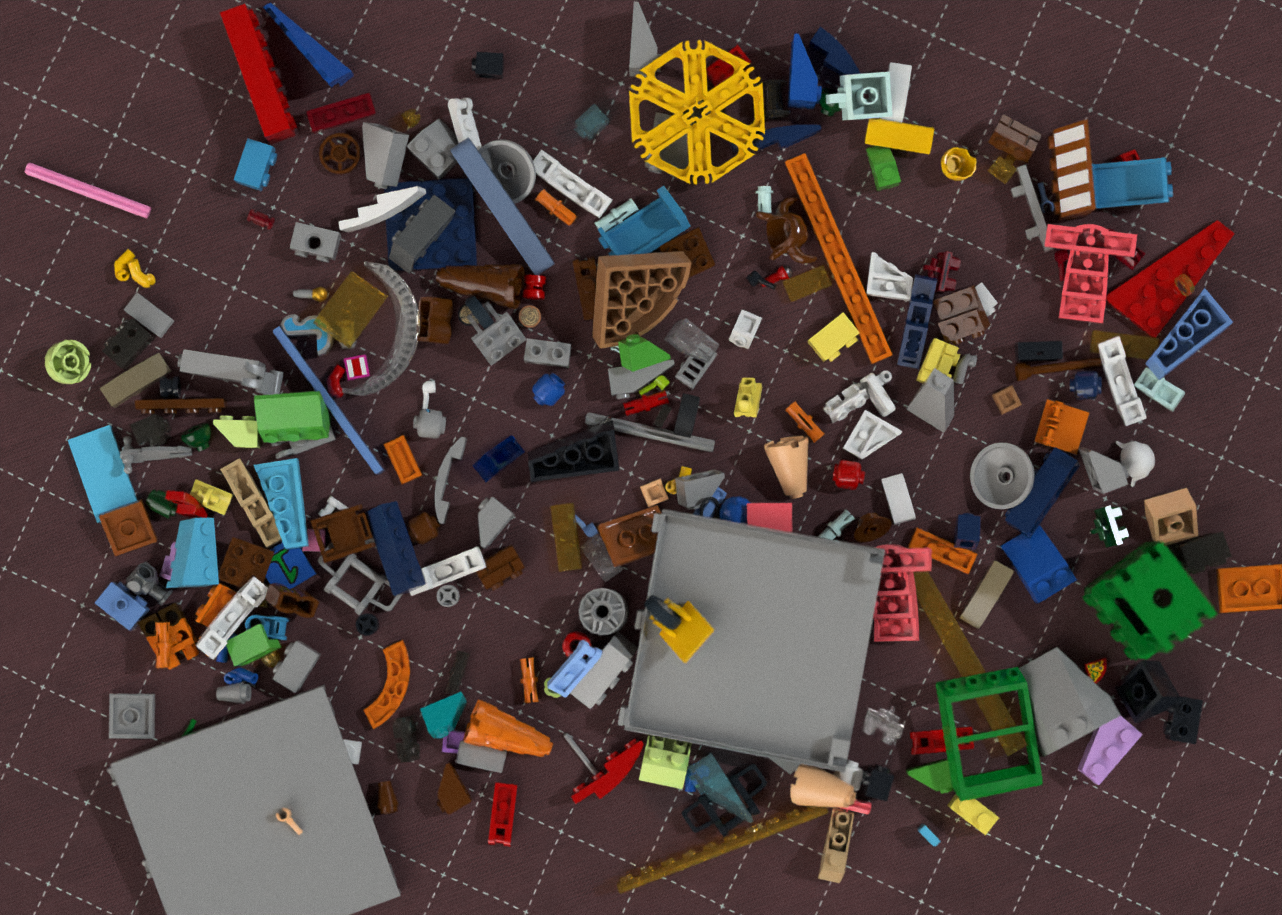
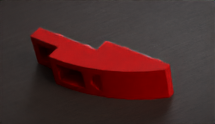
M633 739L624 745L626 749L619 754L617 751H614L605 757L607 761L604 763L607 772L604 773L601 770L591 777L593 781L585 785L583 782L573 789L574 793L571 795L575 804L594 792L600 800L613 790L635 764L643 747V741L641 739L639 741Z

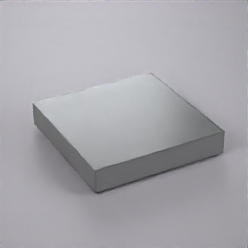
M110 693L109 738L154 739L155 694Z

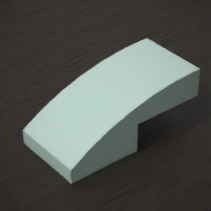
M1147 367L1134 384L1141 392L1172 412L1185 395L1183 390L1166 381L1164 377L1158 380Z

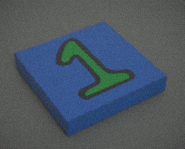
M282 542L271 549V551H274V555L265 576L270 584L280 583L291 589L316 575L315 570L301 548L287 550Z

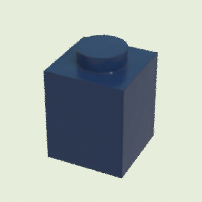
M971 513L958 514L955 522L954 548L977 549L980 541V516H974Z

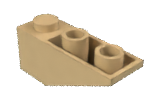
M832 808L818 879L836 883L841 882L845 872L855 812H845L846 810Z

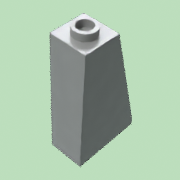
M185 349L178 358L180 372L241 383V378H258V375L244 370L245 360L249 364L264 368L265 364L256 360Z

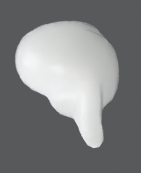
M1116 441V444L1122 448L1120 455L1121 464L1126 467L1129 476L1132 477L1131 486L1133 487L1136 481L1147 477L1154 468V453L1148 445L1136 441L1121 443Z

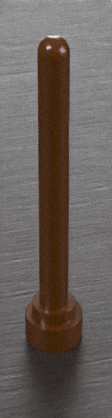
M1101 358L1037 366L1018 363L1015 364V375L1017 381H1024L1030 378L1031 375L1103 365Z

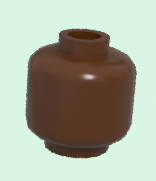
M422 512L408 521L406 529L413 543L417 542L423 545L438 536L437 528L440 527V524L435 515L430 516L427 512Z

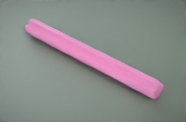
M28 163L25 168L27 175L144 218H148L151 208L139 202L32 163Z

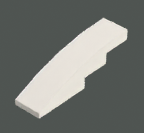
M416 186L376 195L378 204L357 208L359 217L338 221L341 231L349 233L384 221L416 202L426 194V189Z

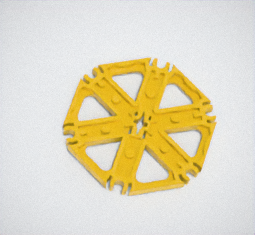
M697 40L696 49L690 48L689 41H685V51H683L682 42L639 70L645 73L646 77L636 74L635 77L641 79L642 83L639 87L632 84L630 86L633 90L638 91V94L629 91L632 143L641 138V141L635 143L634 147L638 148L643 145L646 149L640 157L645 158L650 153L651 156L645 162L689 184L690 175H693V184H697V177L700 175L704 176L705 184H708L710 181L708 174H711V183H713L755 155L747 149L750 148L751 150L758 151L759 148L753 146L752 141L755 138L759 140L764 138L756 134V131L765 134L763 85L761 82L759 85L753 86V84L760 81V77H756L753 80L750 79L749 73L754 68L749 67L743 71L750 63L703 40V50H701V40ZM713 55L731 64L734 67V73L707 92L706 58ZM673 58H679L683 63L684 93L657 80L655 77V71ZM745 94H750L753 97L754 121L750 125H746L720 111ZM643 100H648L674 113L649 131H643L640 127L639 104ZM707 105V107L704 108L703 111L700 113L702 116L701 118L695 116L687 120V118L690 117L691 114L694 112L692 109L693 107L699 109ZM710 132L738 147L737 155L719 167L711 164ZM687 133L688 166L684 169H679L663 161L659 154L662 149Z

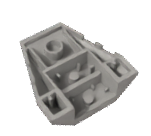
M1058 647L1019 668L1028 684L1037 746L1043 757L1121 716L1110 695L1099 688L1089 676L1087 677Z

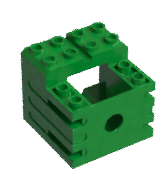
M1162 541L1142 543L1084 588V596H1082L1089 607L1093 606L1097 610L1096 616L1103 625H1109L1110 623L1114 625L1109 632L1117 643L1120 641L1125 647L1123 652L1130 660L1133 659L1134 661L1139 658L1148 660L1158 651L1169 652L1174 648L1170 640L1183 641L1191 632L1203 626L1199 618L1212 619L1218 614ZM1159 588H1166L1172 594V603L1166 608H1159L1153 602V594ZM1125 598L1149 630L1140 636L1113 600Z

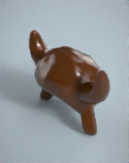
M787 198L781 201L776 208V215L761 211L756 213L757 218L767 221V239L771 249L774 251L770 254L771 260H775L783 254H788L792 260L802 264L812 263L817 260L816 256L804 254L800 249L808 238L807 226L802 217L788 212V208L798 201L797 198Z

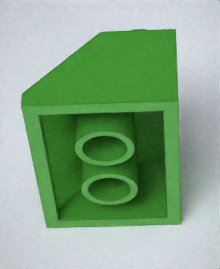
M320 391L254 396L257 428L263 442H295L298 440L329 438L331 415Z

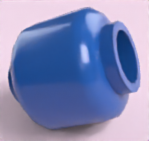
M554 373L543 374L532 387L535 395L533 397L534 400L541 406L544 404L548 406L555 405L565 393L563 387L565 383Z

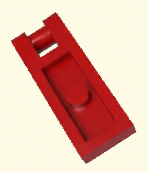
M972 726L955 728L957 738L973 735ZM943 729L909 732L910 739L913 741L912 755L946 752ZM921 738H928V746H922ZM974 741L958 744L959 750L974 749Z
M495 782L488 844L495 845V843H501L507 847L511 845L518 784ZM497 828L505 829V835L496 834Z

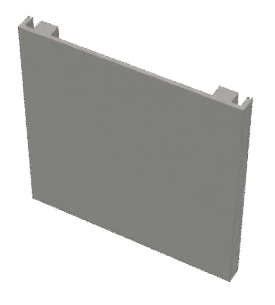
M663 509L662 513H655L652 532H658L647 599L651 595H655L663 601L669 598L681 607L689 601L715 631L687 663H684L659 635L662 629L649 619L651 614L646 607L645 610L639 609L637 611L635 629L642 630L628 706H621L618 725H625L624 730L845 772L885 549Z
M325 685L135 753L110 764L111 767L107 771L111 775L112 785L119 786L145 859L142 860V865L145 866L147 871V878L153 877L167 915H350L401 896L391 863L389 864L336 722L330 698L327 697L325 692ZM283 808L290 809L291 818L303 832L298 835L286 821H279L276 818V813H279L285 819L287 813Z

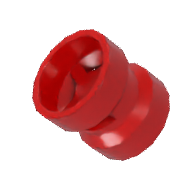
M524 275L526 288L523 290V298L543 300L545 297L543 286L546 284V277Z

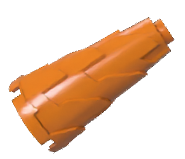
M478 699L470 715L471 720L467 724L463 742L500 751L507 750L521 755L528 754L543 757L545 754H550L553 745L550 742V737L535 730L534 727L516 720L514 716L498 710L497 707Z

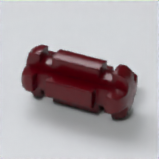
M251 209L247 220L249 222L252 220L254 224L263 228L266 226L268 230H271L275 219L273 217L270 219L268 215L259 211L256 213L254 209Z

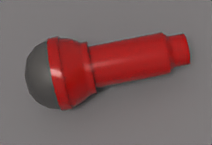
M782 265L777 272L764 279L771 283L779 280H788L792 276V269L788 265Z

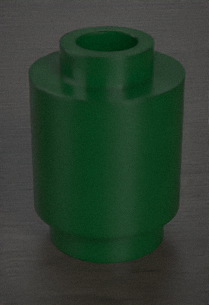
M153 489L146 500V505L149 506V509L168 519L171 516L175 517L178 504L166 500V492Z

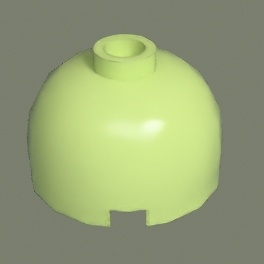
M63 340L53 344L45 356L47 373L53 380L61 384H74L83 381L91 369L88 357L90 355L89 351L82 343L76 340Z

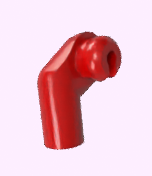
M338 364L326 381L328 393L337 399L341 398L344 394V389L340 387L339 380L346 372Z

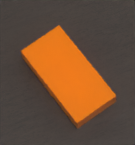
M404 435L383 444L402 485L422 476Z

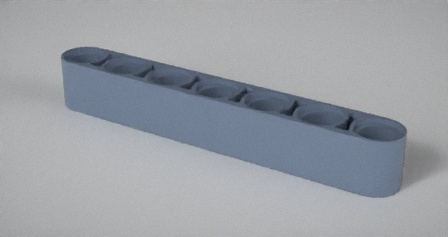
M466 138L451 148V153L533 273L539 275L553 266L555 263L470 138Z

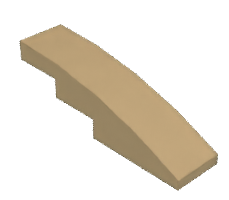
M239 458L220 469L265 546L270 548L282 541L273 513L242 460Z

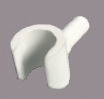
M426 381L423 384L424 398L422 409H428L429 393H436L435 381Z

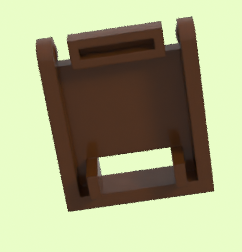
M362 504L311 520L324 563L376 547L375 542L368 544L365 542L373 538L365 512L358 515L355 512L363 509ZM328 528L334 546L333 549L327 551L319 531Z

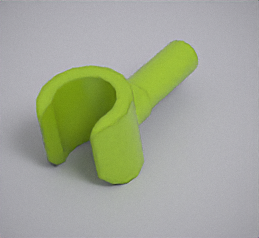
M659 376L650 385L639 390V393L643 395L656 386L663 390L670 384V381L665 376Z

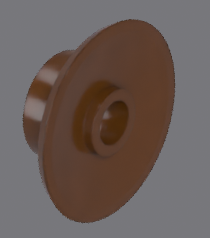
M877 513L865 514L858 520V526L854 531V538L858 542H871L879 539L890 530L891 521L886 517L878 516Z

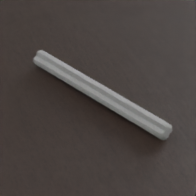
M590 412L586 415L585 423L587 425L598 426L613 420L614 431L708 452L714 450V440L692 435L691 438L675 435L674 431Z

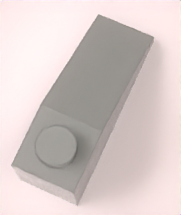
M674 360L663 361L634 372L625 367L609 368L611 395L616 396L617 400L630 398L629 394H634L672 368Z

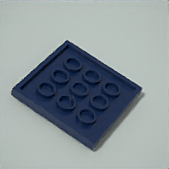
M469 178L398 182L397 186H388L387 189H384V193L416 186L426 189V194L416 202L386 219L388 268L392 272L405 271L389 259L393 241H391L398 230L403 231L407 227L405 223L413 214L416 216L420 212L419 207L425 199L430 200L434 195L454 209L455 214L438 239L433 241L425 250L427 253L424 257L420 256L414 263L413 270L442 269L446 265H477L473 184Z

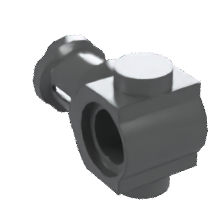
M146 561L139 564L126 579V587L135 594L151 595L159 601V605H162L173 592L172 589H167L158 582L159 577H157L156 569Z

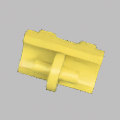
M742 378L734 409L735 417L742 415L757 417L762 383H756L755 378Z
M195 479L190 495L198 500L203 507L223 515L226 514L233 494Z

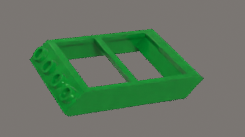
M1018 667L936 682L951 784L961 802L1043 784L1028 684ZM1017 690L1023 725L957 738L952 702ZM1024 731L1029 764L963 777L958 744Z

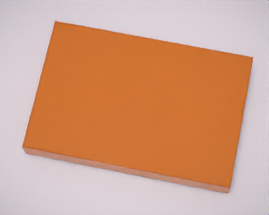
M1282 564L1216 569L1220 613L1282 609Z

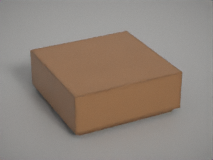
M1012 385L992 395L1001 415L1022 405Z

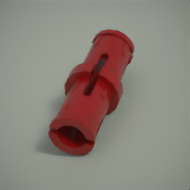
M663 390L649 396L644 394L641 395L642 398L624 402L623 406L625 409L633 406V408L625 410L626 415L629 416L644 410L648 412L651 411L650 408L669 404L667 397L658 400V398L667 396L666 391Z

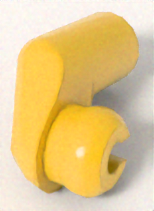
M129 249L114 263L115 276L117 280L123 282L127 281L130 276L127 262L136 257Z

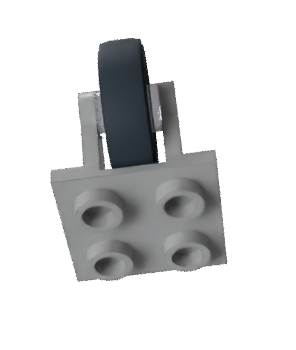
M474 295L465 301V304L472 312L466 317L478 332L471 339L491 366L527 340L507 312L499 317L488 301L481 305ZM490 315H493V317L496 319V322L492 320ZM479 323L484 328V331H482L478 326Z

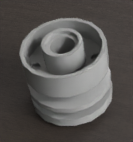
M606 588L594 589L587 593L580 602V621L587 630L594 634H615L624 627L628 620V603L615 590ZM603 606H606L609 611L605 618L600 615V609Z

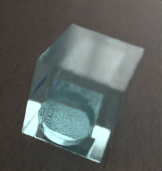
M594 103L575 121L577 126L575 130L583 139L587 137L591 141L610 122L607 116Z

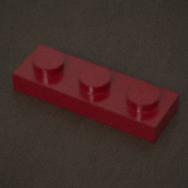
M370 92L306 111L313 134L377 115Z

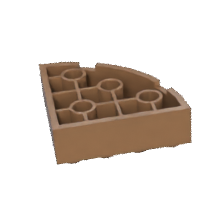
M683 251L598 256L592 337L600 349L618 346V341L626 339L628 335L637 334L641 336L647 333L674 308L678 301V295L682 288H685L691 268V261Z

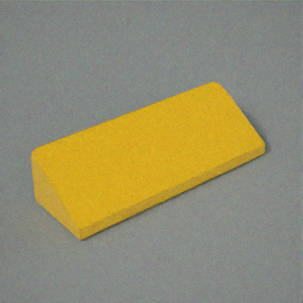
M869 118L865 144L930 154L934 128Z

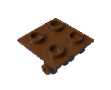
M699 227L659 247L661 253L683 251L691 261L689 278L715 266Z
M232 537L218 574L219 580L243 587L254 576L263 583L274 551Z

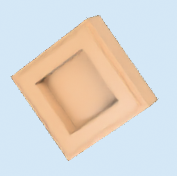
M661 479L640 487L648 507L669 499Z

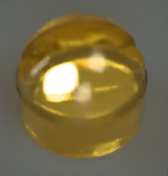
M415 109L406 110L401 114L403 120L410 128L415 127L421 119L420 114L415 115L417 112Z
M277 650L261 658L262 662L269 668H274L281 659Z

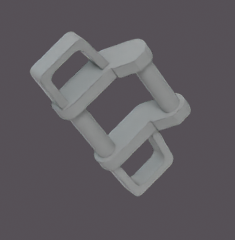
M332 542L327 546L326 551L334 548ZM355 554L347 556L337 572L324 563L322 555L320 556L318 563L333 576L325 586L324 591L328 594L332 593L355 609L354 612L358 615H361L370 603L386 611H391L403 595H397L392 603L386 606L373 599L384 583L390 587L385 575H380L358 560ZM350 566H353L375 582L361 603L336 586Z

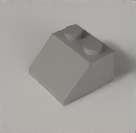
M440 119L423 129L407 145L408 150L439 180L458 163L450 151L451 148L458 144L456 134Z
M1078 448L1093 490L1105 494L1128 485L1126 478H1129V474L1124 465L1122 466L1121 463L1090 449Z
M494 497L491 499L485 498L478 507L481 510L478 513L481 546L485 549L490 546L515 516Z

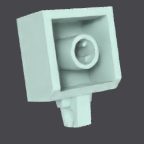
M890 72L840 76L838 94L826 95V104L839 103V108H842L843 120L892 117ZM863 94H869V98H863Z

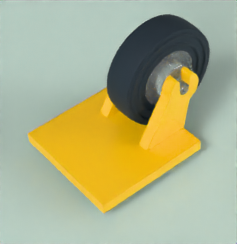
M651 595L644 604L651 614L649 619L662 629L659 635L684 663H687L715 631L689 601L681 607L669 598L663 601L661 598Z

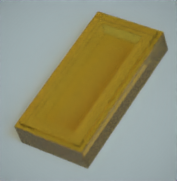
M824 265L782 282L791 303L832 286Z

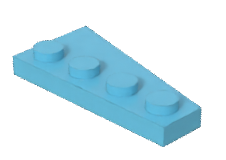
M294 458L254 465L285 549L309 546L299 459Z

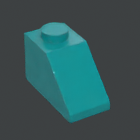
M462 692L420 709L428 732L433 739L444 738L455 729L467 703Z

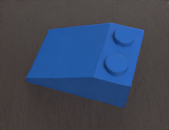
M794 33L791 44L787 108L814 109L815 104L819 103L821 99L822 86H818V78L799 34Z
M1040 525L1031 538L1021 533L1000 546L1035 603L1042 602L1077 580L1062 555Z

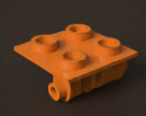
M1047 399L1034 442L1053 448L1056 447L1059 450L1077 455L1089 412L1064 405V403L1059 401L1054 402Z

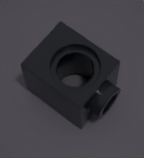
M477 52L476 58H472V71H475L476 77L503 79V53Z

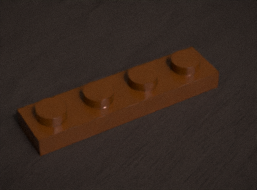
M224 398L135 400V409L141 410V414H155V410H163L164 414H177V410H186V413L195 414L199 413V409H208V413H221V409H227V400Z

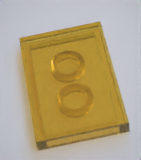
M351 271L314 320L313 324L348 348H351L388 296Z

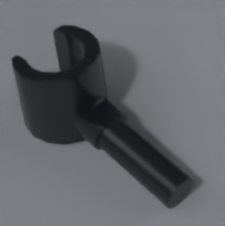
M752 271L746 277L753 287L760 282L762 285L773 290L776 289L775 284L762 278L757 271Z

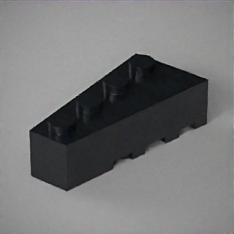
M613 420L529 451L528 464L531 482L619 471Z

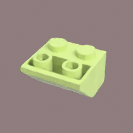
M648 734L639 780L683 789L692 743Z

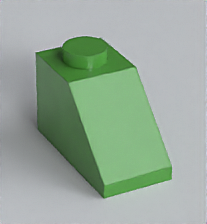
M882 146L866 148L877 191L899 186L901 179L890 148Z
M637 334L628 335L626 339L618 341L621 366L632 372L671 359L668 353Z
M947 758L906 769L907 775L935 791L940 790L941 794L953 791Z

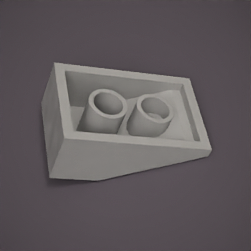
M634 1L629 76L641 74L646 77V74L639 70L662 54H657V45L639 2ZM661 67L658 68V69L655 71V77H656V72H660V71H661Z

